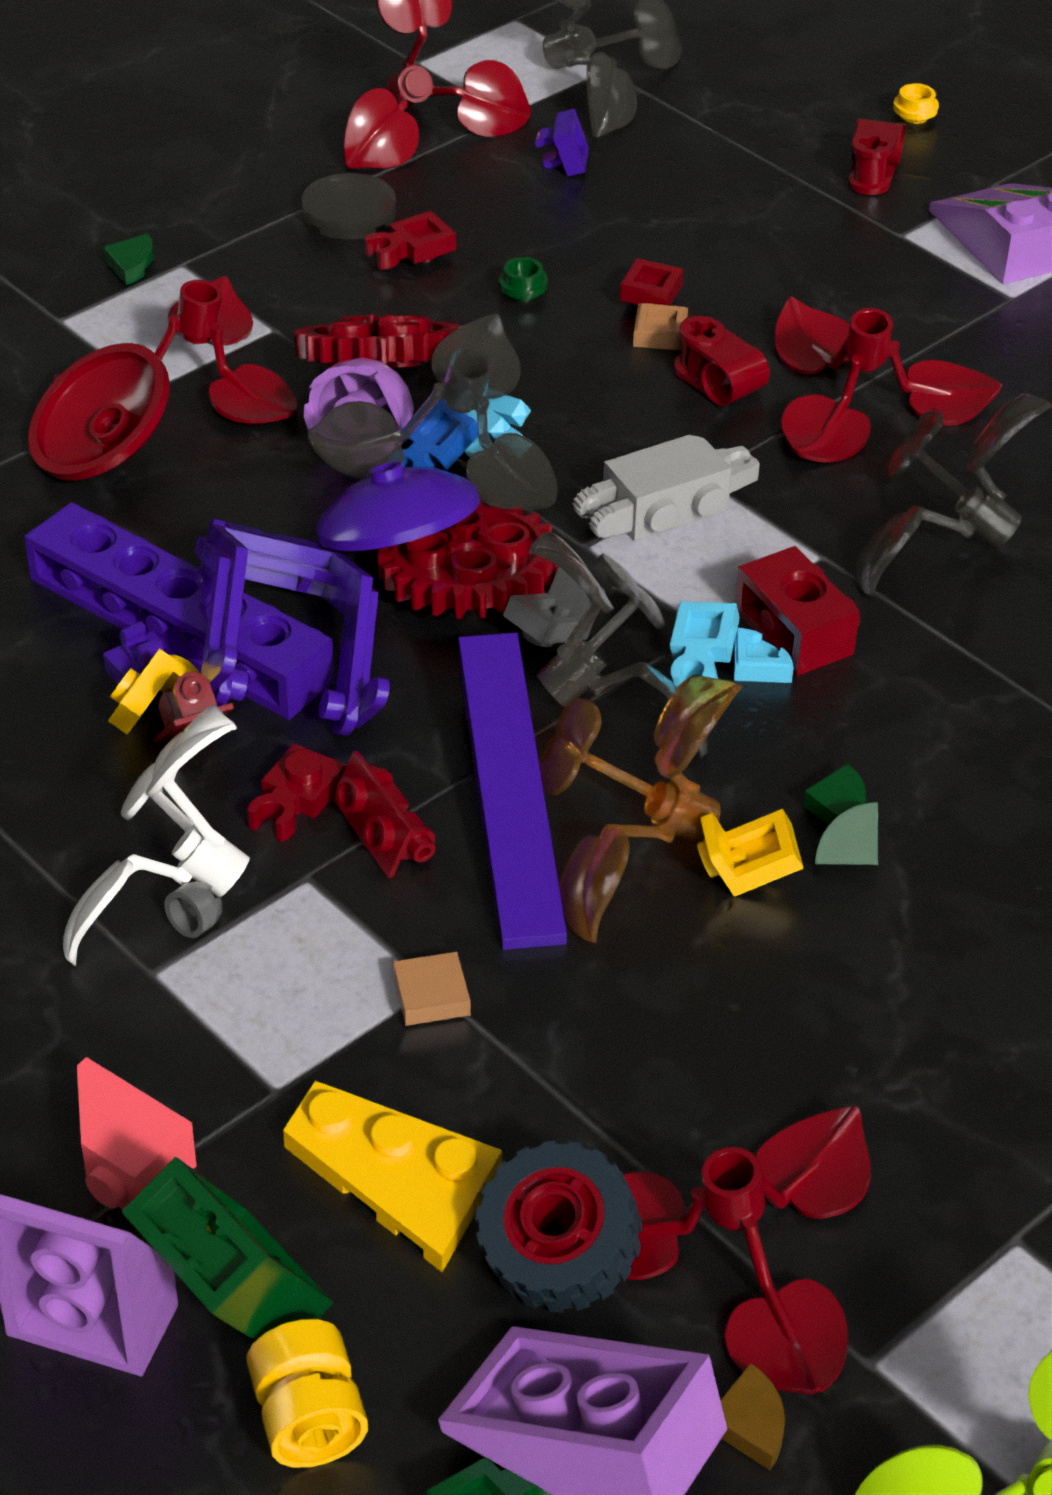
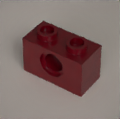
M796 546L738 566L735 603H737L739 615L753 630L763 634L762 640L775 646L778 650L782 647L789 653L793 662V673L796 676L854 655L857 629L860 624V611L854 601L845 596L825 576L822 569L818 565L813 564Z

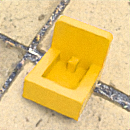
M159 648L141 675L130 668L111 694L110 698L118 702L119 705L108 722L128 735L159 690L164 693L175 684L181 675L187 672H198V670L185 658L178 655H168Z
M783 809L727 832L724 831L713 812L700 817L705 840L699 842L697 846L703 865L711 878L718 875L722 877L734 897L804 869L792 823Z

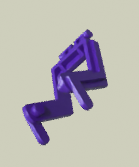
M212 518L208 527L207 537L198 536L194 554L201 559L200 568L213 580L201 674L210 682L217 706L226 705L228 699L242 701L248 685V673L234 669L237 660V639L245 579L323 597L344 615L336 691L325 689L319 705V717L332 720L333 734L349 736L354 728H360L384 708L390 690V682L386 678L375 676L369 681L379 594L372 588L373 577L341 553L321 549L320 543L274 532L268 533L260 529Z

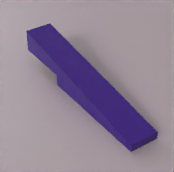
M518 633L459 637V678L472 748V772L502 950L566 945L567 932Z

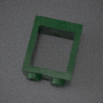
M176 1156L121 1211L214 1316L255 1341L264 1333L282 1324L301 1319H319L334 1303L244 1205Z

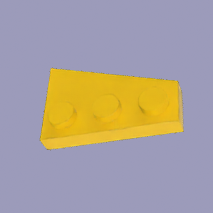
M318 1081L313 1083L283 1130L284 1147L341 1193H353L376 1211L377 1221L395 1236L400 1232L405 1234L424 1250V1259L441 1272L445 1269L475 1216L477 1206L480 1207L483 1199L481 1192L486 1182H491L497 1174L495 1170L502 1164V1150Z

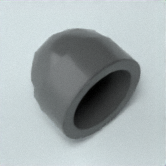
M200 881L186 883L167 895L165 899L166 915L172 926L180 934L188 938H196L213 927L219 920L222 913V900L220 897L214 898L213 894L209 891L212 888L210 884Z

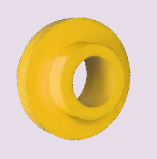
M907 84L900 89L899 94L894 98L893 110L904 121L919 124L933 118L938 113L939 102L935 98L936 93L931 87L924 84Z

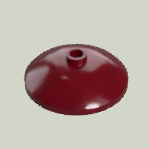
M135 343L109 345L93 351L76 361L51 384L34 411L28 433L29 450L34 461L50 476L70 481L103 475L128 461L148 442L164 415L170 389L166 366L152 350Z

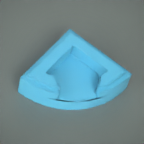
M737 628L733 646L734 681L792 683L794 668L789 653L782 647L778 650L775 646L762 640L763 634L746 628Z

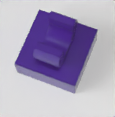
M571 109L559 112L556 116L554 128H543L536 134V147L552 145L556 148L554 151L544 153L543 166L544 168H555L563 163L567 177L584 173L589 146L576 111Z
M140 621L121 630L120 640L122 645L103 653L105 671L119 685L130 668L141 675L159 648L168 655L177 654L154 631L146 633L145 624Z

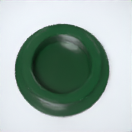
M517 257L507 261L504 265V270L499 275L500 290L517 301L533 300L537 296L542 295L548 287V276L543 271V265L538 260L529 257Z

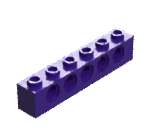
M73 502L24 536L31 580L122 630L142 621L145 624L146 633L154 631L178 656L188 660L201 672L213 580L204 571ZM243 592L237 639V660L234 669L248 673L245 697L290 720L334 683L332 638L280 612L272 605L265 604Z

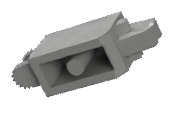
M686 435L605 461L603 481L593 484L590 488L587 486L586 489H581V492L577 493L576 498H574L575 501L572 505L574 506L573 509L582 519H591L589 523L590 529L598 538L604 539L607 537L609 539L612 535L615 537L627 533L633 541H637L728 511L729 494L757 481L760 463L751 456L749 450L744 446L714 449L705 438Z

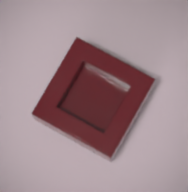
M637 258L621 283L620 301L637 305L639 303L671 305L682 287L684 269Z

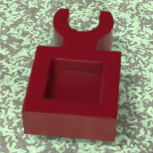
M432 211L389 224L390 233L377 232L364 238L365 255L371 257L377 254V267L380 270L392 268L400 262V259L406 257L416 264L431 261L437 256L456 250V233Z
M293 743L261 780L262 795L252 800L248 807L249 829L256 831L265 820L277 819L275 822L276 840L281 842L288 840L295 833L296 816L299 813L315 819L334 797L338 782L345 772L346 764Z

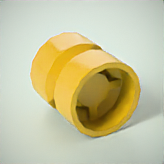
M301 1319L285 1323L264 1333L252 1344L246 1355L247 1367L257 1402L263 1407L261 1409L262 1421L271 1454L280 1464L293 1468H302L330 1463L350 1453L362 1442L368 1432V1420L357 1385L350 1379L351 1365L341 1333L332 1323L320 1319Z

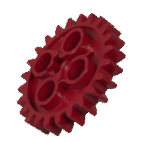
M377 314L339 317L338 322L304 326V328L294 331L295 357L307 359V361L328 363V366H333L345 360L364 357L381 361L388 367H412L421 365V361H428L429 358L444 359L445 356H456V354L463 353L462 325L449 323V321L435 322V320H429V316L386 314L380 318Z
M480 497V504L477 509L453 526L414 541L378 548L379 579H383L385 591L395 590V600L397 602L411 599L412 610L415 611L431 605L433 616H439L446 609L454 610L456 619H461L466 610H474L480 618H485L487 608L494 607L504 614L511 595L544 593V585H552L555 573H557L560 566L559 537L557 534H552L551 523H540L539 513L523 516V505H517L508 510L503 509V500L500 499L490 506H483Z

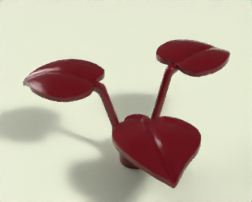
M376 0L379 15L389 28L401 34H409L418 29V36L408 57L402 61L404 69L393 73L388 79L387 90L384 88L369 90L362 94L352 106L343 137V157L346 168L388 169L408 161L418 146L419 128L413 116L404 112V110L411 105L426 100L429 96H460L461 99L456 108V118L467 131L477 136L497 137L518 130L528 121L531 107L523 86L514 71L500 61L483 60L473 64L464 74V88L457 86H433L429 72L423 67L415 65V60L427 37V27H439L448 21L452 9V0Z
M227 276L220 277L211 282L206 280H190L185 282L180 288L179 300L169 310L168 328L155 351L160 360L162 361L175 334L182 336L184 340L193 344H204L210 341L213 343L217 369L222 379H218L210 385L208 397L210 404L219 414L235 422L259 424L287 419L297 413L298 404L296 397L289 386L274 372L255 364L241 365L234 372L227 366L223 345L235 344L246 339L253 329L252 315L236 295ZM62 373L54 375V381H55Z
M791 296L785 303L776 324L774 340L776 354L780 361L791 370L811 375L821 372L827 365L832 369H838L842 363L849 360L851 362L844 391L838 404L831 398L823 395H806L793 400L786 407L782 415L781 430L791 451L797 453L801 458L822 463L841 461L852 457L865 446L870 434V419L864 413L847 407L851 402L859 371H874L887 360V357H890L900 389L911 393L909 407L912 412L927 422L937 425L955 426L973 419L999 394L1002 383L978 371L939 360H926L913 364L909 368L906 377L898 353L900 344L897 341H890L893 321L886 312L880 309L864 308L858 310L852 315L849 325L841 318L811 308Z
M858 1106L827 1111L795 1123L767 1140L758 1150L756 1156L738 1147H727L715 1151L706 1159L703 1165L702 1179L704 1187H695L692 1190L693 1202L686 1215L685 1203L681 1192L664 1176L650 1172L623 1174L637 1203V1210L642 1219L643 1232H639V1241L642 1245L639 1257L634 1258L630 1266L632 1272L626 1280L648 1279L670 1270L675 1265L679 1256V1245L676 1235L691 1233L703 1210L707 1209L711 1219L719 1226L731 1231L743 1230L758 1284L764 1298H754L741 1303L728 1319L725 1331L726 1348L734 1366L743 1374L748 1366L753 1364L768 1377L776 1390L813 1395L816 1392H823L830 1387L843 1369L848 1350V1330L843 1309L837 1298L826 1287L814 1280L799 1279L776 1292L759 1236L757 1221L764 1212L765 1198L777 1209H782L791 1202L800 1214L815 1219L830 1218L844 1214L863 1199L870 1184L871 1163L863 1132L861 1112ZM558 1217L564 1233L572 1226L575 1220L574 1217Z

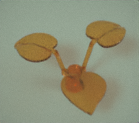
M694 676L683 681L676 688L659 717L654 733V741L661 748L657 752L654 761L658 766L660 775L671 779V781L667 783L660 781L654 786L587 752L598 735L602 723L600 711L593 702L579 698L571 701L563 709L555 727V735L547 742L539 760L543 791L554 796L564 792L573 782L581 762L591 768L647 796L644 810L646 815L651 817L654 825L607 824L602 829L599 838L594 835H588L576 847L564 870L560 883V895L564 918L567 924L583 939L597 943L600 920L618 887L628 861L630 849L628 837L659 838L671 843L676 835L697 845L705 840L700 817L713 812L719 821L721 811L719 801L699 792L700 785L688 780L681 772L691 762L736 694L742 689L740 685L729 680Z

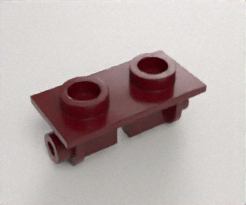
M198 672L184 673L176 680L174 685L161 695L158 708L165 729L154 738L155 745L172 740L177 734L183 732L210 705L218 707L210 682L204 675ZM229 703L218 708L226 716L234 709L233 703Z
M353 751L345 772L338 782L333 800L387 878H393L401 860L414 859L416 862H425L434 855L436 850L434 845L435 835L430 828L423 824L415 812H406L409 803L394 784L393 777L389 771L384 768H378L375 765L369 766L359 751Z

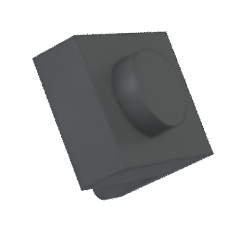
M561 565L557 570L549 593L511 595L503 616L522 629L521 635L527 641L538 646L551 647L554 643L586 641L605 597V590L572 565Z

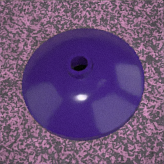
M391 461L372 467L369 470V477L346 488L323 512L315 530L320 545L331 550L362 551L384 548L414 541L453 526L477 509L480 504V497L476 485L460 475L428 466L403 468L401 462Z

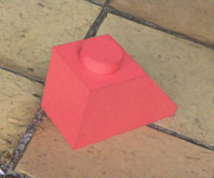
M87 1057L77 1065L81 1146L86 1171L85 1182L91 1194L100 1203L109 1208H116L118 1206L124 1209L175 1156L193 1169L197 1166L192 1122Z

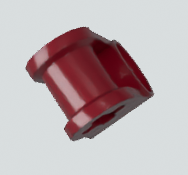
M858 118L852 140V160H854L848 180V185L853 191L864 195H877L886 192L890 188L895 168L899 166L905 124Z
M692 316L681 322L679 327V337L683 341L681 354L676 357L673 368L675 375L679 379L691 384L705 394L714 404L719 406H727L767 385L770 378V369L766 358L757 347L749 345L727 330L719 321L711 317Z

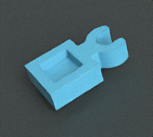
M680 601L670 642L672 657L675 660L671 666V675L676 692H683L686 680L693 675H702L705 693L712 694L716 690L718 676L714 662H730L740 619L737 603Z

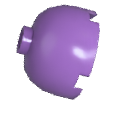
M364 357L338 362L316 377L310 386L312 389L309 394V402L304 404V419L309 436L320 451L330 459L339 456L354 460L355 462L348 465V467L356 469L376 466L397 451L405 441V434L411 429L413 424L414 406L409 388L397 372L381 361Z

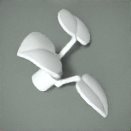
M215 705L207 707L183 732L177 734L164 747L157 757L156 763L149 766L135 782L121 810V816L128 821L137 813L149 797L152 798L185 831L171 853L179 860L178 867L135 854L130 855L122 862L117 860L88 888L68 919L63 936V950L65 958L76 966L77 949L82 937L106 905L121 889L127 878L135 871L146 870L170 877L180 885L188 883L193 878L195 881L210 884L212 888L209 891L217 897H222L234 885L246 868L250 857L215 831L174 781L178 769L190 758L220 736L237 729L235 723L228 719ZM162 787L172 797V799L181 808V810L163 794Z

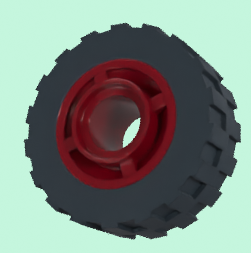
M555 1140L542 1142V1146L532 1149L526 1147L516 1152L517 1156L507 1163L504 1161L495 1170L497 1174L491 1182H486L481 1192L483 1197L481 1206L476 1208L475 1220L479 1225V1232H476L478 1243L495 1276L498 1277L503 1287L513 1297L515 1294L518 1295L525 1305L535 1309L541 1306L548 1308L550 1312L564 1313V1309L576 1307L578 1311L591 1307L589 1303L599 1298L606 1299L614 1293L613 1288L621 1280L625 1282L632 1272L630 1266L634 1258L639 1257L642 1246L639 1241V1232H643L642 1219L623 1173L616 1164L611 1165L606 1155L595 1148L591 1151L584 1148L582 1143L568 1141V1144H557ZM561 1216L575 1218L572 1226L565 1233L557 1236L544 1235L547 1225L552 1220Z

